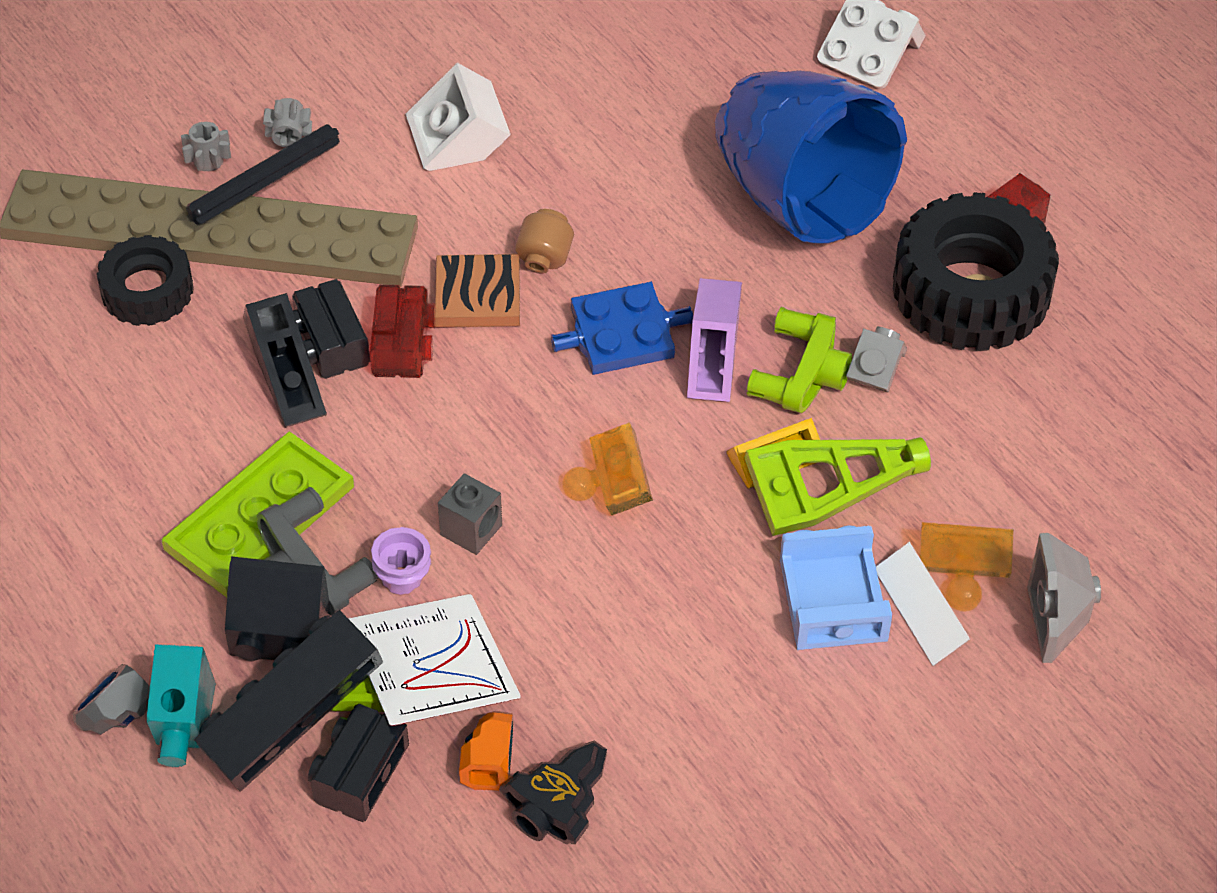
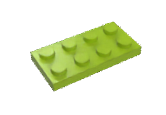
M289 431L162 538L163 549L227 598L229 566L232 556L261 560L271 556L259 532L257 524L258 513L273 504L280 506L308 487H312L321 497L324 508L320 513L294 528L300 535L354 488L353 476Z

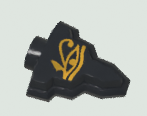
M593 740L570 749L558 762H541L528 773L517 771L506 780L499 790L515 808L512 812V818L516 826L525 835L536 841L543 840L549 834L565 844L571 843L576 845L589 827L586 815L594 805L592 788L602 777L607 758V749Z

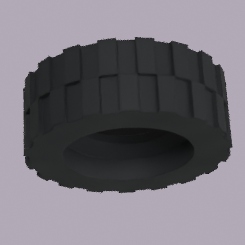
M144 235V237L138 238L136 236L131 237L127 241L115 244L114 248L110 251L107 250L103 255V260L99 261L97 280L103 304L107 307V311L111 316H116L123 323L129 322L136 326H140V324L156 325L155 323L161 321L164 323L171 320V317L174 315H179L183 311L184 306L188 305L191 301L190 295L193 294L194 286L190 263L184 249L181 250L179 244L174 241L170 242L167 238L161 236L159 238L152 237V235ZM158 270L166 275V282L151 290L134 291L127 289L125 286V279L139 271Z

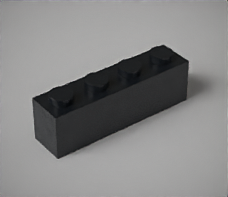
M340 609L331 617L326 615L315 622L308 632L309 637L297 648L290 647L283 651L272 664L273 669L260 681L252 680L238 692L236 696L237 701L223 714L221 712L213 714L200 727V734L194 741L240 792L383 663L378 649Z

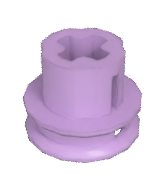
M400 527L391 528L381 533L374 540L371 549L372 567L378 578L382 580V584L390 592L400 595L411 593L413 589L419 587L422 578L428 573L431 565L430 544L425 536L414 529Z

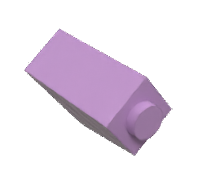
M703 278L699 280L692 323L687 398L730 402L742 282Z

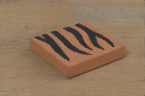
M519 254L436 255V327L520 326Z

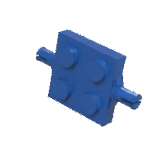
M652 281L571 298V311L575 320V331L552 334L551 343L554 352L579 347L580 351L588 359L592 375L662 361L675 357V346L670 334V327L692 324L693 312L690 306L666 311L659 303Z

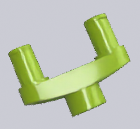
M781 307L775 320V333L809 341L795 376L792 375L790 378L753 369L747 385V395L782 404L784 409L803 413L813 402L822 386L841 391L844 389L848 380L846 376L852 362V354L834 349L836 317L821 313L814 316Z

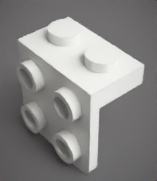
M846 0L819 50L817 58L826 67L874 88L883 89L887 86L907 46L910 45L919 49L926 35L919 24V19L907 11H894L887 8L880 0Z

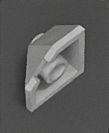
M1040 533L1027 589L1042 662L1052 663L1089 623L1094 603H1100L1101 585L1099 577L1092 576L1088 557L1050 533Z

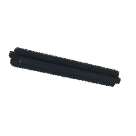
M329 124L323 125L192 201L186 207L188 220L194 222L197 226L203 225L339 144V131L337 128H332Z

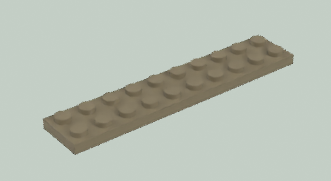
M25 169L21 170L0 221V238L7 240L110 251L114 248L115 244L127 241L131 237L136 236L138 238L144 237V235H152V237L159 238L161 236L167 238L170 242L174 241L179 244V248L181 250L184 249L188 260L191 262L402 287L418 229L417 215L250 196L205 224L197 226L194 222L188 220L186 207L189 203L210 191Z

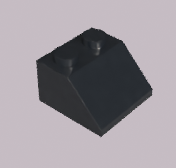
M231 557L225 618V634L231 656H238L249 661L259 659L275 660L286 649L290 647L295 649L307 639L310 628L320 618L326 615L331 617L324 566Z

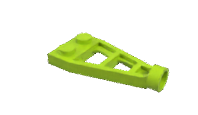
M921 437L906 441L905 439L787 440L746 450L744 456L772 536L815 526L907 476L928 472L931 468L929 449ZM865 455L873 456L880 473L864 481L854 482L845 459ZM803 463H828L834 468L839 486L822 497L814 498L809 496L799 466Z

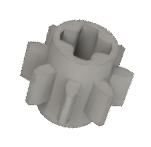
M283 98L275 100L274 110L269 108L264 110L263 124L265 125V137H272L274 143L281 147H287L301 139L302 136L310 134L312 132V121H310L311 109H304L303 105L296 99Z
M213 122L196 123L190 128L189 135H181L184 162H194L198 171L216 170L223 164V158H231L228 131H219Z

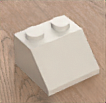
M456 63L406 113L423 168L428 171L483 161L511 135L492 82L459 63Z

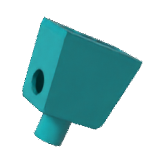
M155 644L147 724L156 744L159 745L157 761L168 767H182L186 765L188 748H200L194 739L200 734L199 730L202 724L211 715L216 682L203 647Z

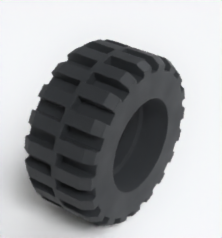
M974 192L972 196H963V193L951 194L948 200L945 201L942 198L936 199L928 203L926 209L922 207L916 211L900 232L893 274L894 298L898 301V308L906 319L911 317L910 324L920 333L928 332L929 338L939 344L946 341L952 343V348L964 350L965 346L975 347L976 351H988L990 346L997 345L1000 349L1013 344L1014 338L1020 341L1030 335L1033 329L1041 325L1046 317L1047 310H1049L1059 265V254L1056 251L1055 240L1049 231L1046 232L1047 227L1037 216L1032 218L1030 211L1019 203L1017 206L1009 204L1007 198L998 195L994 199L985 197L986 193ZM956 263H977L993 268L1001 273L1003 277L992 280H974L962 277L949 270L946 266Z

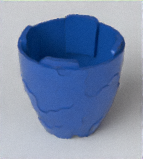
M763 71L750 74L736 82V85L730 91V99L727 103L721 105L719 112L716 114L715 136L729 169L741 187L763 212L801 241L827 244L847 236L857 235L883 212L886 199L896 183L903 161L904 146L907 142L904 120L894 107V102L885 95L863 85H855L843 78L811 71Z

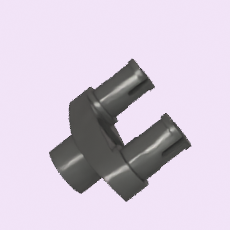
M308 487L280 506L273 504L257 514L259 532L271 555L265 560L323 566L294 529L320 513L324 508L323 501L315 489ZM363 557L336 576L330 575L325 569L331 616L339 609L341 610L349 605L351 597L377 581L378 576L373 571L372 562L366 557Z

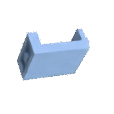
M849 525L828 530H798L794 533L782 535L780 564L797 650L888 642L892 611L889 600L883 601L872 552L874 534L871 526L856 527Z

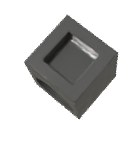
M463 473L438 502L440 535L477 555L502 526L501 493Z

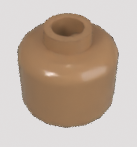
M540 209L537 213H531L524 218L515 251L519 254V258L525 262V266L529 270L537 273H547L549 269H558L566 263L574 238V231L568 223L567 217L562 213L552 209Z

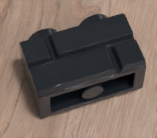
M334 279L319 284L317 288L311 286L294 291L292 295L293 313L300 334H303L305 338L303 343L310 364L317 365L321 376L327 379L343 374L347 369L353 371L368 366L369 362H371L368 338L341 282Z
M358 703L354 706L348 718L340 717L337 720L331 734L332 745L325 756L321 754L316 756L308 773V781L311 782L313 799L318 805L335 812L339 810L343 815L363 822L367 820L407 750L409 738L407 724L391 726L385 713L381 715L377 710Z

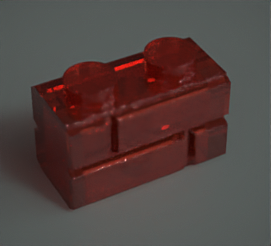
M379 285L377 287L370 343L371 371L375 377H395L399 375L401 378H420L424 371V361L433 360V335H427V328L435 329L436 303H428V290L425 286L405 285L404 288H400L399 285Z

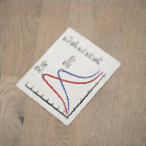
M471 594L348 618L378 649L382 657L383 663L369 677L391 726L521 698Z

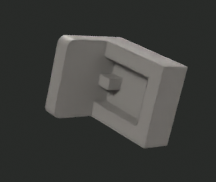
M879 326L876 327L875 332L863 328L846 376L848 380L889 392L901 357H905L907 351L904 341L899 340L901 335L893 330Z

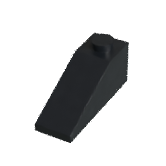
M287 293L246 304L243 319L256 358L284 427H290L326 416L327 412Z

